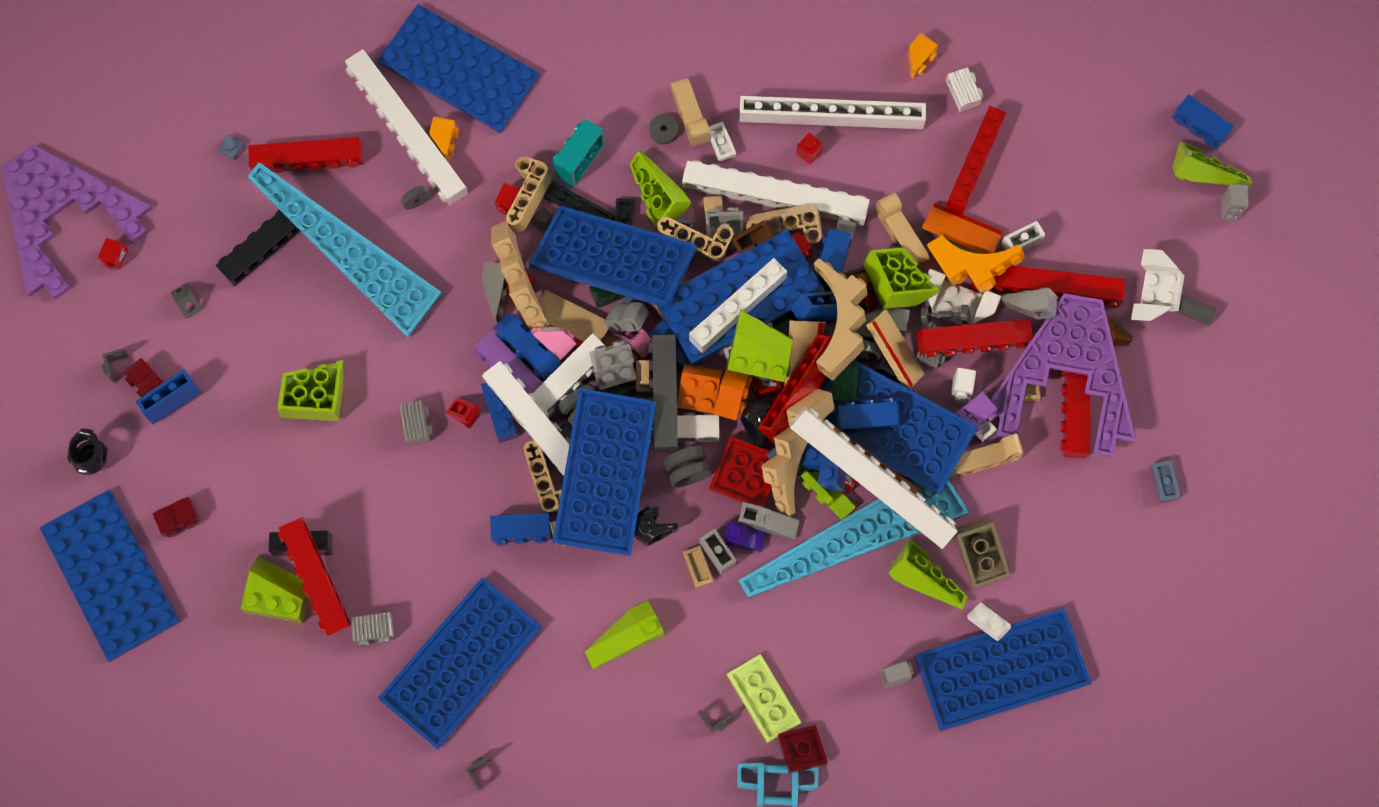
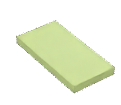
M761 654L726 674L767 744L776 739L779 733L788 732L802 723Z

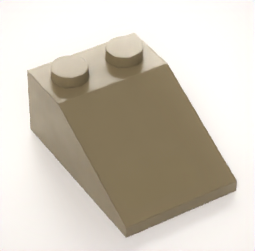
M989 517L956 528L958 532L954 535L955 542L974 589L1011 576L995 524Z

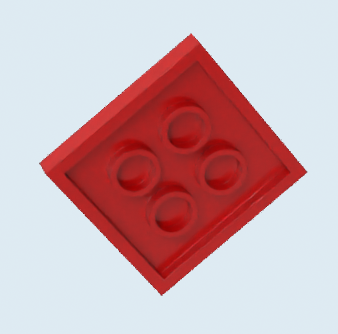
M730 436L710 483L709 490L741 503L745 502L764 507L772 489L771 484L765 483L762 465L770 460L766 454L769 451Z

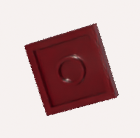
M816 725L777 735L789 774L827 765L828 761Z

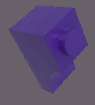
M727 521L724 536L725 545L762 552L765 531Z

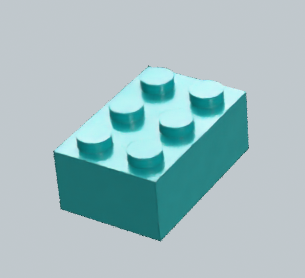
M587 119L576 125L574 134L571 138L568 137L565 140L561 152L558 151L553 158L556 177L575 187L605 145L602 128Z

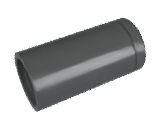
M1181 294L1179 311L1175 312L1209 326L1217 308Z

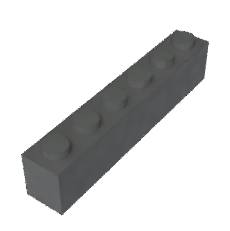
M652 335V341L649 342V353H653V360H649V371H653V378H649V389L653 390V397H650V401H656L652 425L654 427V434H651L650 446H654L655 452L678 451L676 336Z

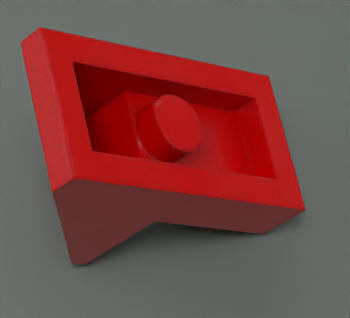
M457 397L446 413L470 429L480 416V408Z

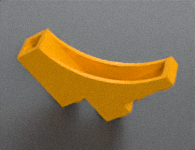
M943 235L927 244L930 252L952 286L964 282L969 276L980 293L993 288L996 284L994 279L996 275L1003 274L1007 268L1019 264L1025 258L1019 244L1005 251L992 254H977L964 251L950 243Z

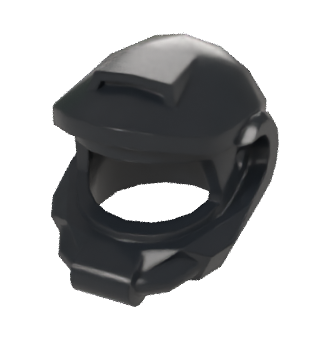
M762 398L750 401L740 417L748 436L753 440L754 445L758 447L765 446L766 438L758 427L772 407L769 401Z
M81 428L69 442L67 459L69 463H72L77 473L92 475L105 466L108 449L98 440L93 430Z
M647 506L637 515L634 537L645 546H650L666 538L671 533L678 531L677 523L657 524L655 522L660 515V508L658 506L652 508Z

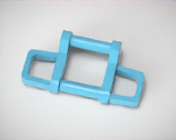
M761 762L740 763L737 769V786L743 789L757 790L758 807H763V805H791V807H798V791H814L818 789V767L803 770L814 773V784L798 785V772L790 773L792 774L791 797L763 796L764 773L789 774L786 765H764ZM744 769H758L757 784L742 782L741 771Z

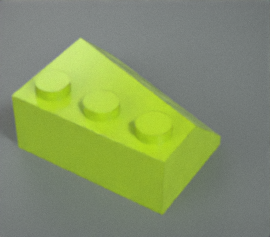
M904 247L871 250L863 263L883 309L917 306L941 291L937 286L934 287L929 281L930 277L926 273L923 274L918 269V263Z
M740 309L728 358L727 370L785 382L793 339Z
M343 360L336 361V363L330 365L322 364L317 368L308 370L305 368L283 373L277 408L281 418L339 422L343 393Z
M258 556L249 571L241 610L247 614L303 623L309 596L306 597L304 594L302 579H298L297 576Z

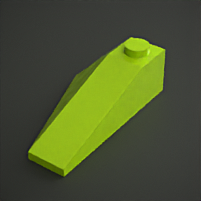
M1183 141L1179 143L1172 166L1177 178L1181 180L1187 179L1192 182L1247 185L1251 187L1252 181L1250 176L1230 165L1224 167L1214 156L1212 158L1206 157L1202 154L1203 150Z
M638 150L629 165L636 184L640 186L642 192L640 195L641 199L645 201L648 208L646 210L647 216L658 229L657 224L661 218L669 217L673 220L680 218L692 202L672 179L642 151Z
M909 539L892 562L888 574L906 587L963 609L967 595L952 579L945 578L941 572L942 568L938 564L934 566L928 559L930 555L923 548Z
M647 600L630 608L585 650L593 670L665 636L649 601Z

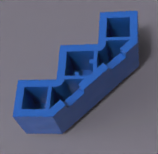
M508 313L493 327L497 333L496 336L503 343L505 342L510 345L515 351L514 354L521 361L530 365L533 369L532 372L539 380L545 381L561 365L555 355L549 349L547 350L532 332L524 328L523 323L511 313Z
M807 443L803 452L802 465L809 472H819L818 484L826 491H844L846 472L810 443Z

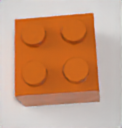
M685 364L681 376L677 408L714 414L723 370Z
M726 369L720 385L714 415L737 420L739 413L743 414L753 377L749 374Z

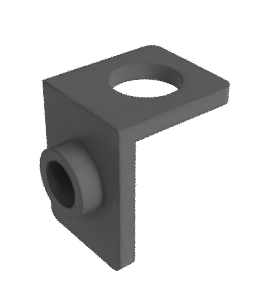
M187 283L171 292L176 304L186 318L202 310V306L193 295ZM187 302L195 303V308L191 311L185 310L184 306Z
M124 348L102 354L104 364H102L103 371L113 383L116 382L111 362L129 356Z
M701 710L698 712L711 733L717 729L719 732L729 726L728 722L734 718L733 714H730L714 726H711Z
M490 755L484 759L482 757L477 758L471 763L472 766L466 769L479 791L482 788L472 772L492 761L493 759Z

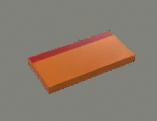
M934 202L922 226L923 229L939 236L943 235L946 239L981 254L994 253L1003 233L1000 229Z

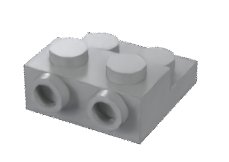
M738 207L727 208V212H720V208L708 209L709 213H705L706 236L712 239L717 229L722 225L730 226L734 232V237L744 232L743 211H739ZM723 231L720 237L722 239H728L731 233L729 231ZM732 242V244H731L729 250H730V249H737V248L735 247V245H734L733 242ZM716 247V248H714L712 251H714V250H722V249L719 248V247Z
M618 340L613 342L611 346L601 345L595 347V351L589 352L598 389L602 390L636 379L630 343Z

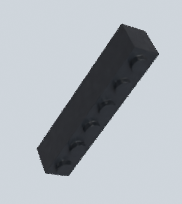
M278 210L275 216L270 220L264 221L256 232L250 233L242 244L236 245L229 255L222 257L216 267L235 287L299 233L300 230Z

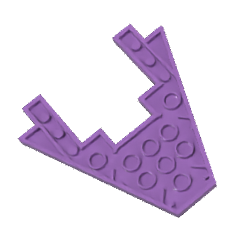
M34 145L29 146L2 165L26 291L30 296L45 286L56 300L71 289L40 247L55 237L45 222L75 201L85 214L102 204L132 244L148 234L138 220L152 210L148 204Z
M1064 293L1057 303L1056 317L1045 320L990 400L998 409L997 417H1000L997 436L1004 438L1017 434L1027 384L1046 387L1050 369L1087 375L1085 395L1104 398L1093 454L1113 458L1116 439L1135 442V434L1103 300Z

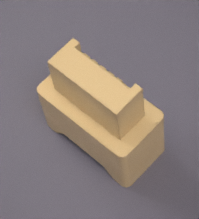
M649 360L636 361V392L638 397L653 396V390L649 389V378H653V371H649Z

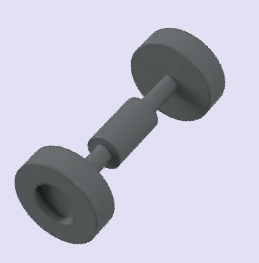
M962 305L961 313L939 311L938 313L931 314L929 306H922L921 309L923 325H929L931 317L952 319L953 317L961 316L962 324H969L970 322L969 305Z

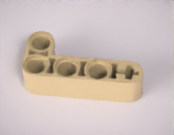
M688 77L671 82V91L691 146L694 147L710 142L708 123L702 117Z
M525 156L520 157L515 164L525 181L506 215V221L513 231L517 233L523 232L527 228L552 181V174L545 163Z
M893 192L877 201L876 213L897 248L904 247L918 263L917 266L929 260V255L903 215L901 201L897 194Z
M813 204L754 214L747 219L746 230L753 227V223L756 225L763 220L769 221L774 219L778 223L770 225L775 233L786 229L803 228L805 238L809 243H817L822 237L819 212ZM811 212L815 216L808 218L805 214ZM794 216L796 220L789 221L787 220V217ZM816 230L818 234L811 235L809 231Z
M669 217L661 218L657 224L662 235L693 244L698 239L705 240V245L701 248L697 247L696 252L713 261H721L725 258L733 242L732 238H734V232L728 225L720 226L712 239ZM669 223L670 227L674 229L675 232L673 233V231L668 228L664 231L663 225H667ZM681 231L688 232L686 239L678 237ZM723 231H729L731 233L728 239H722L720 237ZM716 247L722 249V253L719 256L712 255V250Z
M1018 434L1004 437L999 443L964 452L950 479L1019 460L1024 452Z
M528 441L523 449L544 513L555 515L558 513L561 490L556 492L554 490L542 449L535 441ZM532 448H534V450H535V453H536V456H537L536 459H533V456H532V453H531V450H530V449H532ZM538 465L544 467L543 471L540 473H536L533 471L534 468ZM543 483L550 485L545 491L539 489ZM548 501L555 502V506L551 509L546 508L545 504Z

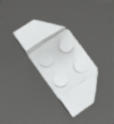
M1144 249L1141 266L1146 270L1142 297L1140 304H1134L1131 320L1152 321L1167 311H1179L1184 275L1163 250Z
M932 269L929 270V281L934 287L937 286L941 290L940 293L928 299L931 314L938 313L939 311L961 313V306L969 305V324H962L961 316H956L952 319H941L960 326L975 324L995 313L1001 298L1000 295L989 291L984 292L982 295L959 285L952 286L950 282L944 280L945 274Z

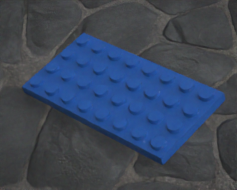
M419 4L416 5L377 60L378 64L499 133L502 132L540 76L539 72Z
M560 206L528 264L532 269L668 308L697 250V244Z
M788 229L774 235V238L760 245H755V248L749 251L746 250L678 286L668 308L657 306L691 365L731 345L737 323L703 354L689 341V333L773 258L787 270L786 280L747 313L750 316L768 325L792 312L791 306L803 293L825 292Z
M855 360L833 381L828 378L822 390L832 393L835 408L826 419L839 429V406H844L843 403L855 402V405L863 404V401L866 400L882 403V399L892 398L894 401H897L899 403L901 427L843 432L893 470L941 495L978 428L973 423Z
M579 388L552 543L631 556L656 401Z
M110 489L39 527L107 661L115 660L180 623Z
M482 577L381 693L378 699L439 750L543 627Z
M1065 608L1012 624L1011 629L998 642L987 633H983L914 655L940 732L1092 684Z

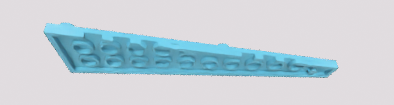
M259 162L247 176L248 179L408 338L441 296L442 292Z
M912 479L909 480L911 484L921 491L920 494L926 499L924 502L929 506L932 504L941 511L940 515L944 518L948 516L955 520L969 514V511L949 480L941 495ZM877 499L739 579L738 582L747 597L750 598L921 532L883 501Z

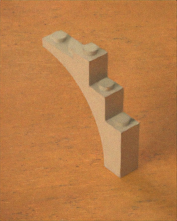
M507 221L491 227V243L500 260V269L509 285V294L517 310L522 314L530 331L532 328L551 327L526 273L513 229Z
M818 258L814 262L815 271L829 285L837 301V323L828 347L816 362L818 369L833 381L864 350L863 338L856 331L866 322L865 311L858 304L868 293L867 285L861 278L857 279L851 275L847 279L843 273H837L833 270L834 268L829 262H823Z
M816 389L787 409L788 422L790 424L804 406L808 410L811 407L820 414L818 417L823 421L835 410L832 393ZM789 427L774 437L777 455L762 465L765 483L772 486L776 511L792 516L796 513L794 502L796 474L808 442Z

